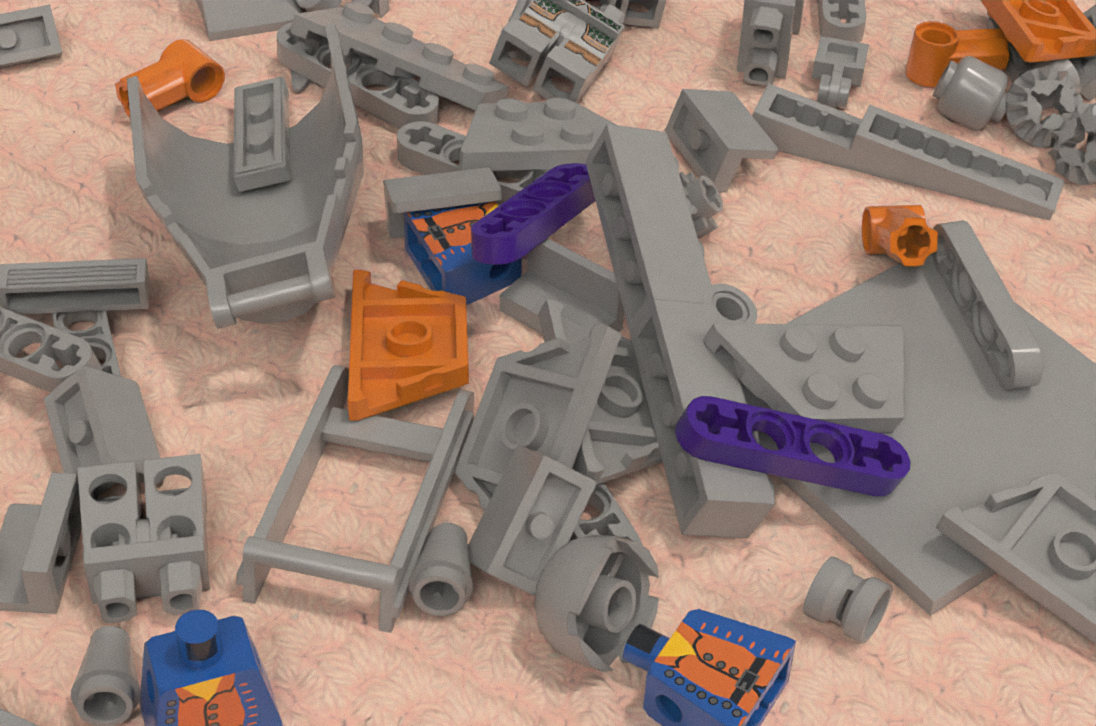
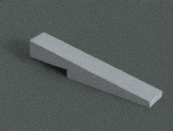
M768 83L752 115L780 152L1049 221L1056 209L1065 181L872 105L868 106L863 119H860Z

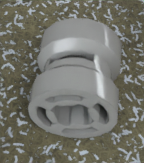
M831 556L825 561L815 576L804 601L803 612L805 615L821 623L831 620L841 625L844 635L864 644L870 639L881 622L890 602L893 589L891 585L876 577L863 579L855 575L852 565Z

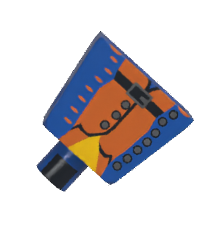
M496 201L404 212L405 250L432 291L442 290L465 296L466 305H469L512 285L521 277L522 258L507 264L493 265L477 262L472 257L471 226L497 208L499 205Z
M696 609L687 613L670 638L647 626L638 624L626 642L623 660L648 672L646 675L643 708L649 717L662 726H761L789 682L796 641L784 635Z
M192 610L183 614L177 620L175 631L153 636L144 643L141 698L139 704L145 726H283L265 667L242 617L230 616L217 620L216 616L209 611Z

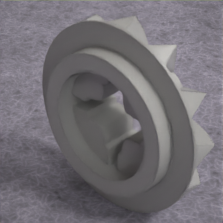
M1048 65L1028 70L1014 81L1006 97V115L1011 128L1019 138L1032 146L1053 148L1055 139L1051 132L1060 129L1064 122L1063 113H1072L1077 109L1079 102L1083 103L1081 96L1082 86L1075 84L1068 77V71L1050 69ZM1052 92H1055L1053 107L1059 111L1058 114L1053 113L1039 123L1042 117L1043 106L1037 102L1036 98L1044 99Z
M1079 102L1074 112L1062 114L1064 122L1060 129L1051 132L1055 139V144L1048 154L1055 160V172L1075 184L1091 185L1096 183V138H1094L1093 142L1087 144V153L1075 147L1077 143L1084 141L1085 132L1096 136V103Z

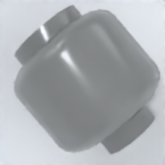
M965 56L958 63L952 60L948 63L932 96L939 99L937 106L943 116L971 130L977 131L985 127L990 119L999 123L1004 116L1008 94L1005 90L1008 78L1003 71L973 56Z

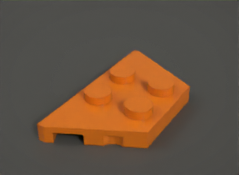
M980 0L987 9V14L996 21L1003 31L1004 38L1014 46L1026 62L1096 55V29L1073 0Z
M353 270L348 381L349 421H358L469 384L465 296L442 290H428L422 285L401 280L397 284V290L372 284L371 272Z

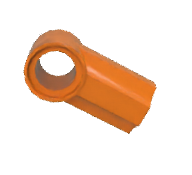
M937 21L922 22L916 26L905 74L912 82L918 85L936 87L948 63L951 60L958 63L965 56H973L999 70L1006 69L1010 56L1008 41L1004 38L1001 28L955 30L953 27Z
M180 39L166 47L158 62L121 78L119 82L115 83L117 98L124 107L125 113L130 117L127 78L138 77L145 95L158 112L187 97L191 98L194 102L202 103L209 101L221 90L225 81V72L220 64L190 40Z
M921 205L867 206L864 208L861 229L862 243L866 255L887 254L903 266H922L925 259L931 253L937 251L938 231L926 224L925 212Z

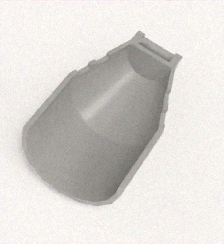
M335 23L325 25L331 53L332 74L322 98L295 126L289 128L291 181L239 192L233 178L234 143L226 144L192 137L162 119L145 95L137 76L127 78L136 181L147 203L206 285L210 310L218 329L235 325L236 318L262 324L288 321L308 312L318 302L336 297L332 274L364 174L362 135L341 41Z

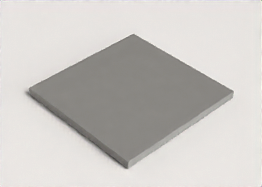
M932 253L925 259L922 266H903L899 263L786 323L812 325H901L904 331V419L892 433L881 434L892 437L904 447L911 461L910 471L895 490L884 497L871 496L777 476L930 616L997 573L936 529L942 516L949 508L959 506L961 511L985 503L992 493L1009 487L1023 488L1032 479L1055 471L1096 499V364L1015 303L1039 345L1042 355L1043 372L1040 383L1036 386L1011 390L1004 389L998 382L936 268ZM733 357L738 377L741 379L746 369ZM744 385L746 404L771 409L764 400L756 397ZM757 431L759 444L769 450H778L773 438L764 432ZM809 443L812 452L818 458L828 463H835L834 457L828 449L817 443Z

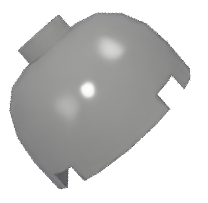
M592 535L571 540L553 554L543 568L536 584L535 611L540 631L556 652L583 666L602 672L613 671L610 665L618 656L621 662L628 663L623 660V651L630 634L638 624L652 628L658 610L659 598L649 596V576L659 578L657 564L649 549L635 541L616 536Z

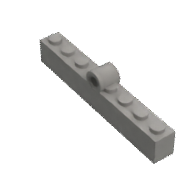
M606 124L586 160V166L681 534L749 538L775 505L774 486L767 473L709 462L691 456L678 443L675 435V426L689 403L694 398L700 396H712L746 404L744 384L738 377L732 355L725 348L714 354L706 346L703 339L713 323L755 324L757 321V309L753 301L740 289L727 284L711 285L704 261V248L696 234L691 216V203L685 196L679 175V163L673 155L667 132ZM752 431L754 439L759 444L758 432Z

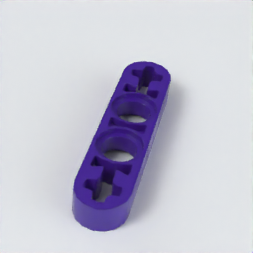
M569 163L550 169L471 226L473 259L477 262L493 265L515 262L593 204L596 200L586 164Z
M712 396L694 398L686 407L675 426V435L678 443L687 453L698 459L871 496L884 497L891 494L910 471L911 461L907 451L899 442L887 435ZM752 431H761L768 434L776 442L778 450H769L762 447L754 439ZM809 443H817L828 449L833 455L835 463H828L818 458L812 452Z

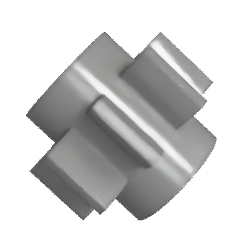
M680 172L679 175L685 196L691 203V216L696 234L700 238L718 228L712 216L723 210V202L719 191L708 177L703 175L696 179L693 172L686 175Z

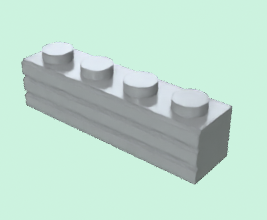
M146 258L0 264V306L17 314L149 309L150 279Z

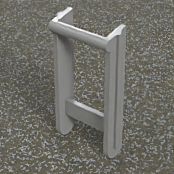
M334 365L324 382L254 536H249L245 542L243 561L237 572V584L243 585V602L253 604L257 601L271 567L381 590L379 631L391 633L409 592V577L430 537V532L435 524L474 420V392L462 389L458 391L443 429L376 415L358 421H349L348 410L343 409L348 394L349 369ZM327 442L430 462L390 565L283 543Z

